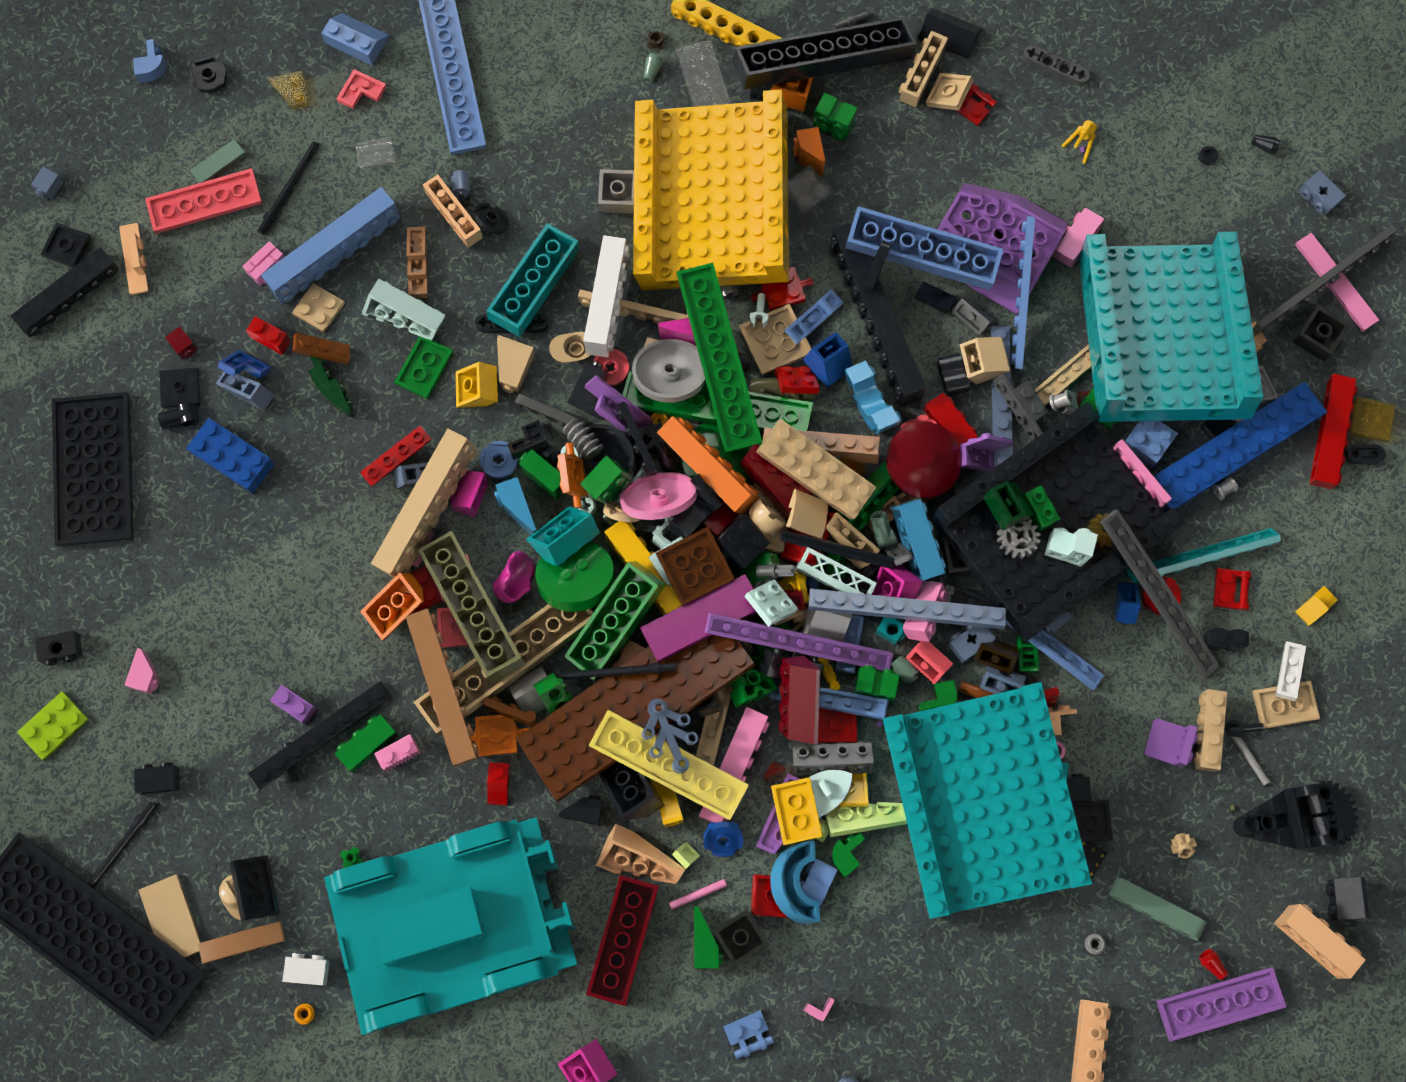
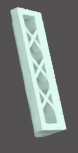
M807 547L801 561L796 566L797 571L839 592L864 594L859 591L857 583L864 581L871 585L867 594L871 595L877 584ZM809 553L816 556L818 565L810 566L804 563ZM822 565H833L836 573L832 575L825 574ZM846 572L851 574L853 582L849 584L843 583L840 574Z

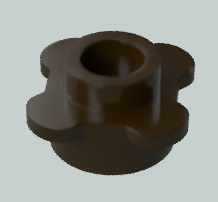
M653 31L647 34L649 39L647 47L649 49L664 48V33Z

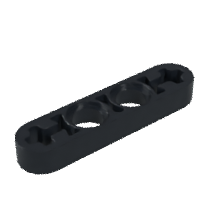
M487 314L479 315L475 320L477 330L482 333H511L504 328L498 327L495 323V328H492L491 324H486L485 327H482L479 324L482 323V320H486V323H492V321L488 320ZM536 314L531 320L532 323H538V320H542L544 324H541V327H538L537 324H531L532 328H529L528 325L523 333L544 332L548 328L547 318L544 315Z

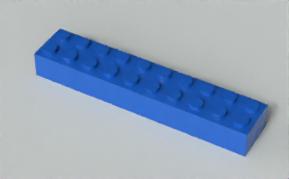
M1305 381L1255 412L1252 419L1242 420L1153 476L1172 498L1162 510L1166 513L1172 508L1178 509L1325 415L1327 411Z

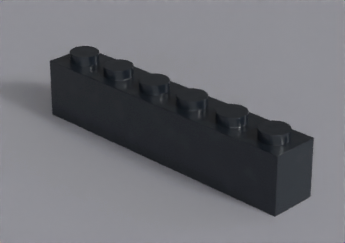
M99 247L10 316L29 338L41 332L44 326L53 323L61 313L69 311L74 303L83 300L87 293L99 288L104 280L113 277L119 268L104 250Z

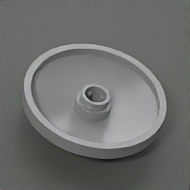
M664 339L650 343L639 351L633 361L632 375L636 387L645 396L656 401L679 402L697 394L706 383L696 346L683 340Z

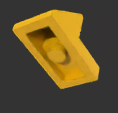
M1323 586L1295 612L1310 626L1326 613L1338 599Z

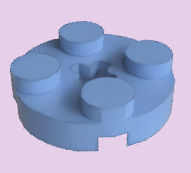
M491 442L480 453L479 461L481 468L487 476L493 479L510 477L517 468L518 458L513 460L507 442ZM501 456L504 461L501 464H497L494 462V459Z

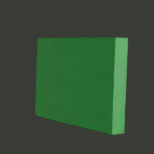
M419 336L394 384L428 400L454 351L433 340L431 341Z

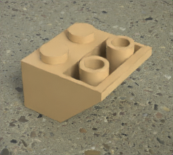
M1002 337L975 338L960 344L967 377L976 385L1011 372Z

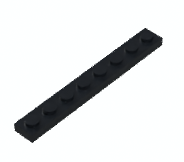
M379 681L248 773L259 790H262L386 703L392 696L381 681Z

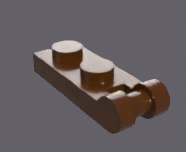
M485 697L483 706L487 710L531 727L538 723V718L534 711L523 712L517 705L510 704L508 706L503 704V701L499 698L492 697L490 699Z

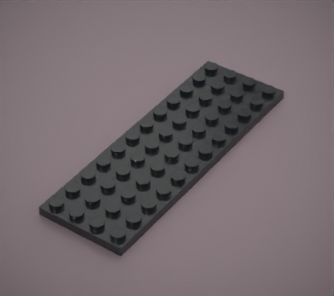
M18 832L1 854L0 924L149 1039L157 1042L207 973L24 834Z

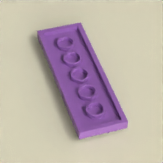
M1273 967L1156 1001L1169 1041L1286 1008Z

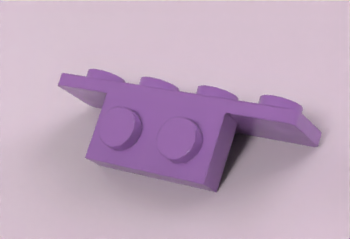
M594 376L585 384V389L598 398L595 411L623 433L626 431L625 427H627L625 420H620L617 410H619L618 404L625 401L637 428L646 427L653 423V419L599 376Z

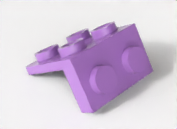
M991 433L982 434L979 438L968 439V442L960 444L961 467L989 472L994 468L993 452L1012 446L1013 440L1006 439L1005 436L996 437Z
M1154 719L1144 754L1178 767L1186 766L1193 757L1191 749L1198 739L1197 727L1192 725L1182 727L1161 719Z

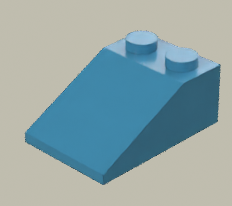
M518 478L496 484L497 491L494 494L499 507H504L505 512L530 535L535 533L537 530Z

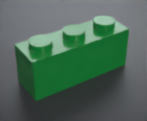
M381 714L378 717L376 715L369 719L368 725L365 728L355 731L352 734L353 738L351 740L345 741L337 747L338 751L334 754L351 773H354L374 756V753L381 750L398 735Z

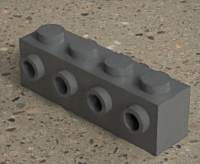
M871 742L798 744L792 746L794 776L814 775L826 770H841L852 774L873 773L874 762Z

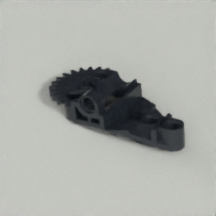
M1324 780L1320 781V784L1283 790L1237 818L1233 823V829L1237 835L1294 849L1330 844L1336 847L1339 846V843L1341 845L1346 844L1345 840L1350 841V835L1356 834L1352 828L1358 827L1354 820L1359 819L1358 816L1354 815L1358 808H1352V805L1356 802L1355 800L1349 801L1351 793L1344 794L1345 787L1339 789V783H1334L1333 785L1332 781H1327L1326 784ZM1298 798H1303L1307 815L1323 813L1324 815L1323 817L1308 819L1311 837H1306Z

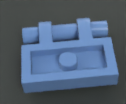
M761 1010L723 1026L730 1045L739 1043L741 1049L734 1051L736 1059L743 1056L745 1058L749 1057L750 1053L759 1049L765 1050L767 1046L774 1043L771 1036L763 1039L761 1034L769 1030ZM756 1036L757 1042L746 1046L744 1040Z

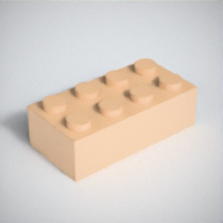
M1289 905L1274 924L1337 979H1351L1365 961L1361 956V951L1354 946L1350 947L1341 934L1338 932L1334 933L1329 929V924L1325 920L1315 917L1312 914L1313 910L1307 905Z

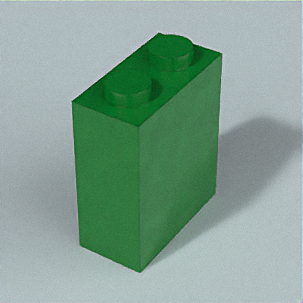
M532 449L528 453L525 452L519 460L522 473L555 501H558L564 494L560 487V472Z

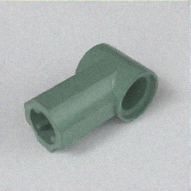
M873 512L869 518L874 531L873 539L877 548L882 550L897 544L886 512Z

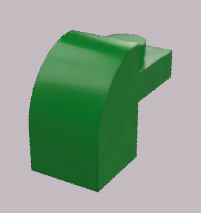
M954 680L934 684L932 688L935 700L919 703L917 708L918 712L956 703L957 692Z
M854 833L845 840L846 845L839 839L832 849V863L843 878L860 865L850 851L865 840L861 833L857 836Z

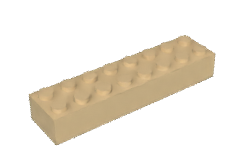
M450 429L446 430L372 560L371 564L393 578L399 572L410 573L413 561L415 562L420 555L417 549L428 542L429 534L432 528H435L438 524L441 512L447 508L450 496L456 492L459 480L465 476L467 466L476 457L477 448L466 437Z

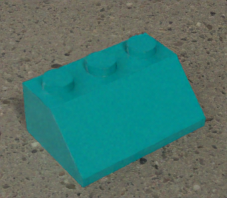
M569 506L529 536L527 542L546 562L558 566L564 563L569 556L578 552L586 543L591 542L600 532L592 514Z

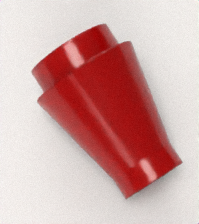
M1207 949L1199 956L1200 964L1219 980L1228 975V971L1225 969L1216 951Z

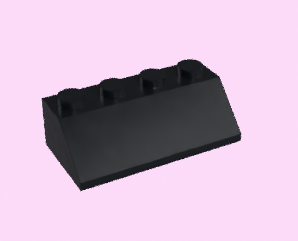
M618 761L598 774L623 821L649 817L665 806L649 777Z

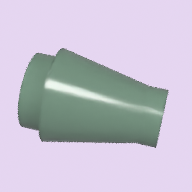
M650 53L646 57L643 76L645 81H654L655 76L663 65V58L661 56Z

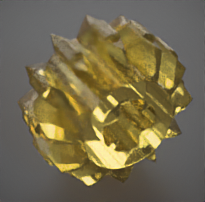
M1105 513L1103 516L1097 514L1095 518L1089 521L1091 525L1087 527L1092 533L1098 534L1096 543L1099 541L1100 547H1103L1105 544L1108 546L1113 544L1108 533L1102 530L1104 527L1100 523L1108 513Z

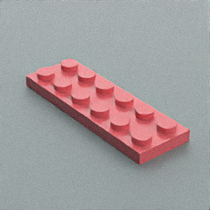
M252 168L145 198L155 234L263 204Z

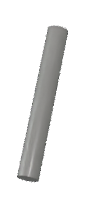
M1231 736L1262 784L1266 785L1271 782L1242 738Z

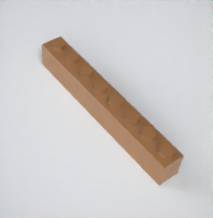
M429 609L407 615L405 617L452 765L456 768L478 760L477 754H480L477 743H473L471 736L474 735L470 724H466L465 717L468 715L465 706H461L459 698H462L459 687H455L453 680L456 679L452 668L449 669L447 661H450L447 650H443L441 646L444 640L441 632L436 630L435 625L438 622L435 613L431 614Z

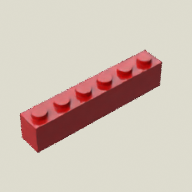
M1333 374L1328 379L1323 404L1327 413L1321 417L1310 485L1332 490L1341 482L1342 474H1340V468L1345 462L1343 451L1348 444L1346 434L1351 427L1349 417L1354 410L1352 400L1357 392L1355 378Z

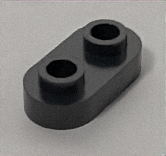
M1353 444L1345 452L1346 459L1352 464L1376 465L1382 462L1386 456L1384 448L1377 444ZM1352 452L1357 454V458L1353 457ZM1371 453L1376 454V458H1373Z

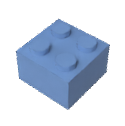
M1139 421L1124 442L1141 462L1153 468L1178 433L1161 421Z

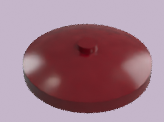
M921 421L903 427L891 439L887 449L886 465L890 478L902 492L915 498H932L943 494L953 486L961 470V451L956 439L946 428L933 422Z

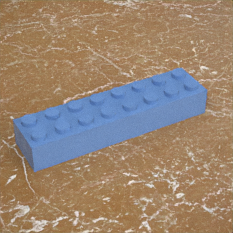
M382 187L377 189L262 273L261 276L268 288L281 304L290 302L295 294L305 291L314 280H320L329 269H335L344 258H350L359 247H365L374 236H380L389 225H395L400 215L394 201Z
M859 206L855 212L845 247L846 249L875 257L881 242L884 240L892 244L886 258L887 261L986 290H990L994 285L1003 249Z

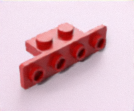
M418 426L360 472L361 475L373 487L431 441L430 436L421 426Z

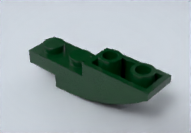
M310 356L315 368L308 370L321 394L341 413L352 417L351 410L354 407L351 400H346L344 396L347 391L343 383H339L336 378L333 379L329 370L324 369L323 364L326 363L324 359Z

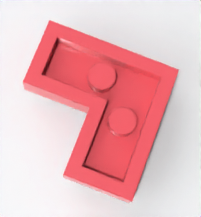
M354 69L339 93L337 101L352 109L355 108L362 95L378 102L387 86L385 83Z

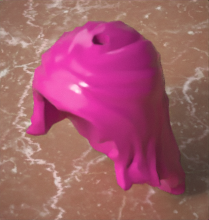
M522 551L512 553L505 568L492 585V592L497 599L505 603H513L519 600L527 591L531 590L530 581L536 572L535 563L532 558Z

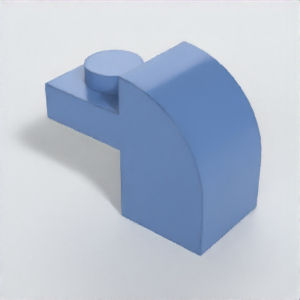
M154 39L146 40L147 57L133 58L134 74L139 83L154 81L160 78L166 70L167 62L162 55L160 46H157Z

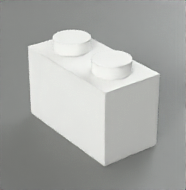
M292 953V957L285 958L282 982L327 985L330 961L324 960L325 956L312 955V959L304 958L305 954Z

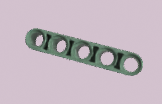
M1120 877L1116 878L1109 893L1111 898L1196 941H1199L1207 923L1188 911Z

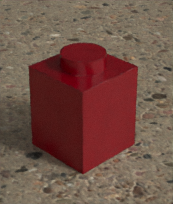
M180 326L164 337L182 360L191 357L197 349Z

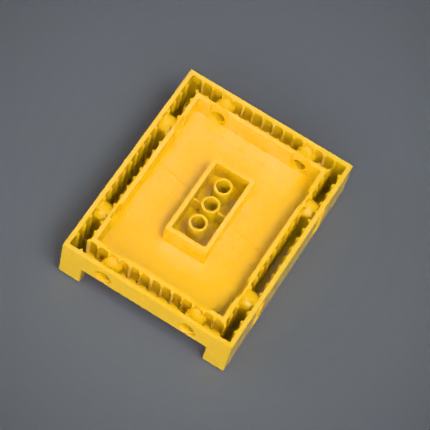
M782 90L763 91L762 102L659 110L654 100L635 101L633 275L642 290L678 289L680 285L676 274L677 271L709 263L714 264L720 286L789 282L787 106Z

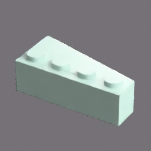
M381 279L377 280L370 291L362 311V315L368 317L371 314L376 316V320L381 322L387 320L392 322L394 327L399 329L408 328L410 333L431 341L445 317V314L426 305L421 300L415 299Z

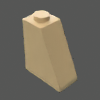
M498 335L500 385L508 393H513V391L519 393L534 357V348Z

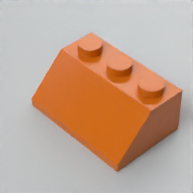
M399 572L360 612L381 640L384 641L406 620L405 616L412 614L424 602L423 589L411 573Z

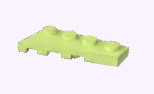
M877 802V804H869L868 807H836L824 815L830 837L907 824L902 803Z

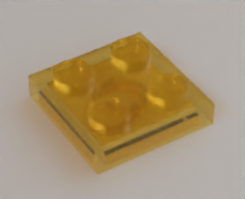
M1357 397L1354 404L1350 434L1382 442L1390 441L1395 405Z

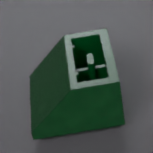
M1007 481L991 488L983 497L1002 531L1036 516L1016 482Z

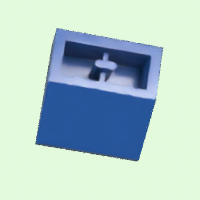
M837 332L814 346L803 359L827 388L846 375L845 369L852 367L849 346Z

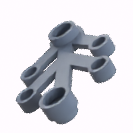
M654 699L648 705L650 718L646 728L641 732L642 738L650 740L654 737V727L658 720L661 728L654 746L649 750V755L654 759L659 758L663 753L662 746L666 739L674 757L672 769L675 773L682 774L689 768V761L682 756L674 736L684 740L688 745H694L698 741V735L695 732L687 733L670 725L666 718L676 721L681 727H685L690 723V716L685 713L681 715L667 708V704L663 700ZM655 706H660L661 711H657L655 709ZM681 717L685 718L687 722L683 723ZM645 731H650L651 736H647L645 734ZM689 736L694 737V742L689 740ZM653 749H657L659 755H655ZM679 761H683L685 766L681 767Z

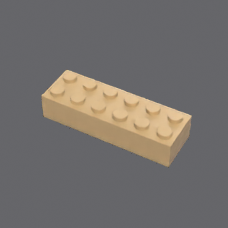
M782 419L776 422L756 451L761 457L849 519H855L876 488V486Z

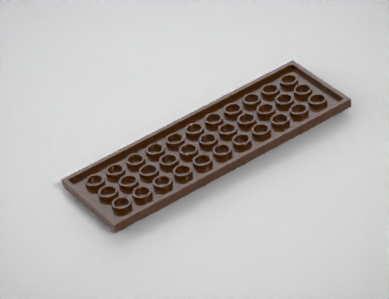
M712 635L660 662L661 664L676 663V671H666L654 675L652 673L605 676L515 739L558 803L617 762L615 759L589 746L607 710L642 728H646L650 718L648 705L654 699L663 700L667 704V708L680 715L688 713L755 666L738 640ZM649 646L620 667L651 665L657 662ZM656 705L655 709L661 711V707ZM666 718L670 725L673 722H675L669 718ZM658 720L654 727L655 735L659 733L661 728Z

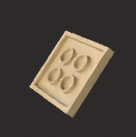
M790 304L767 313L769 321L764 328L760 318L756 319L755 327L752 326L750 321L738 327L761 376L775 371V367L787 366L804 359L811 350L806 337L796 344L784 331L797 319Z

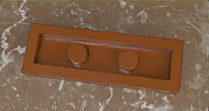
M297 332L293 336L294 353L342 364H348L350 361V345Z

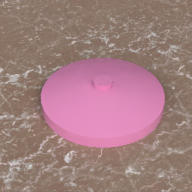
M663 472L652 476L647 475L634 480L626 489L622 490L620 494L621 508L627 515L637 519L655 520L667 518L688 509L697 499V489L690 482L692 478L684 474Z

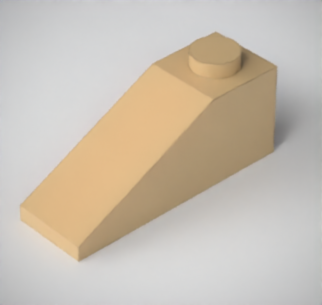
M835 513L826 525V529L838 544L877 554L880 551L839 513ZM847 558L858 569H862L870 564Z

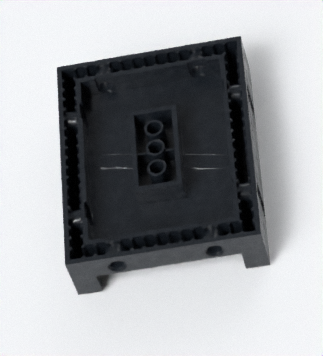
M1089 402L1082 405L942 504L930 519L940 535L944 536L948 541L949 546L964 566L970 569L971 575L996 607L1006 608V620L1024 643L1129 567L1100 523L1113 510H1119L1146 553L1185 524L1174 508L1166 513L1163 512L1093 425L1100 416ZM1007 481L1016 482L1023 495L1042 485L1060 517V521L1055 526L1041 532L1039 537L1036 538L1040 540V543L1036 545L1037 549L1029 557L1025 555L1022 559L1019 558V555L1012 558V553L1005 555L1006 549H1000L1002 542H997V539L1001 536L997 535V532L1001 528L983 498L991 488ZM1054 528H1064L1069 533L1074 534L1078 529H1090L1092 533L1098 534L1093 556L1084 565L1078 566L1044 555L1050 532Z

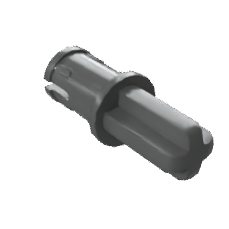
M778 563L758 565L756 569L758 577L773 576L775 579L784 576H794L796 572L794 565H779Z

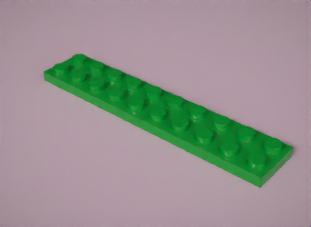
M709 263L677 271V278L725 454L750 448L754 444L761 445L763 442L714 264Z
M629 371L623 396L642 411L717 424L706 384L697 394L686 400L660 402L641 393L633 381L632 372ZM749 392L759 431L764 432V428H773L776 422L781 419L796 430L808 431L813 402Z

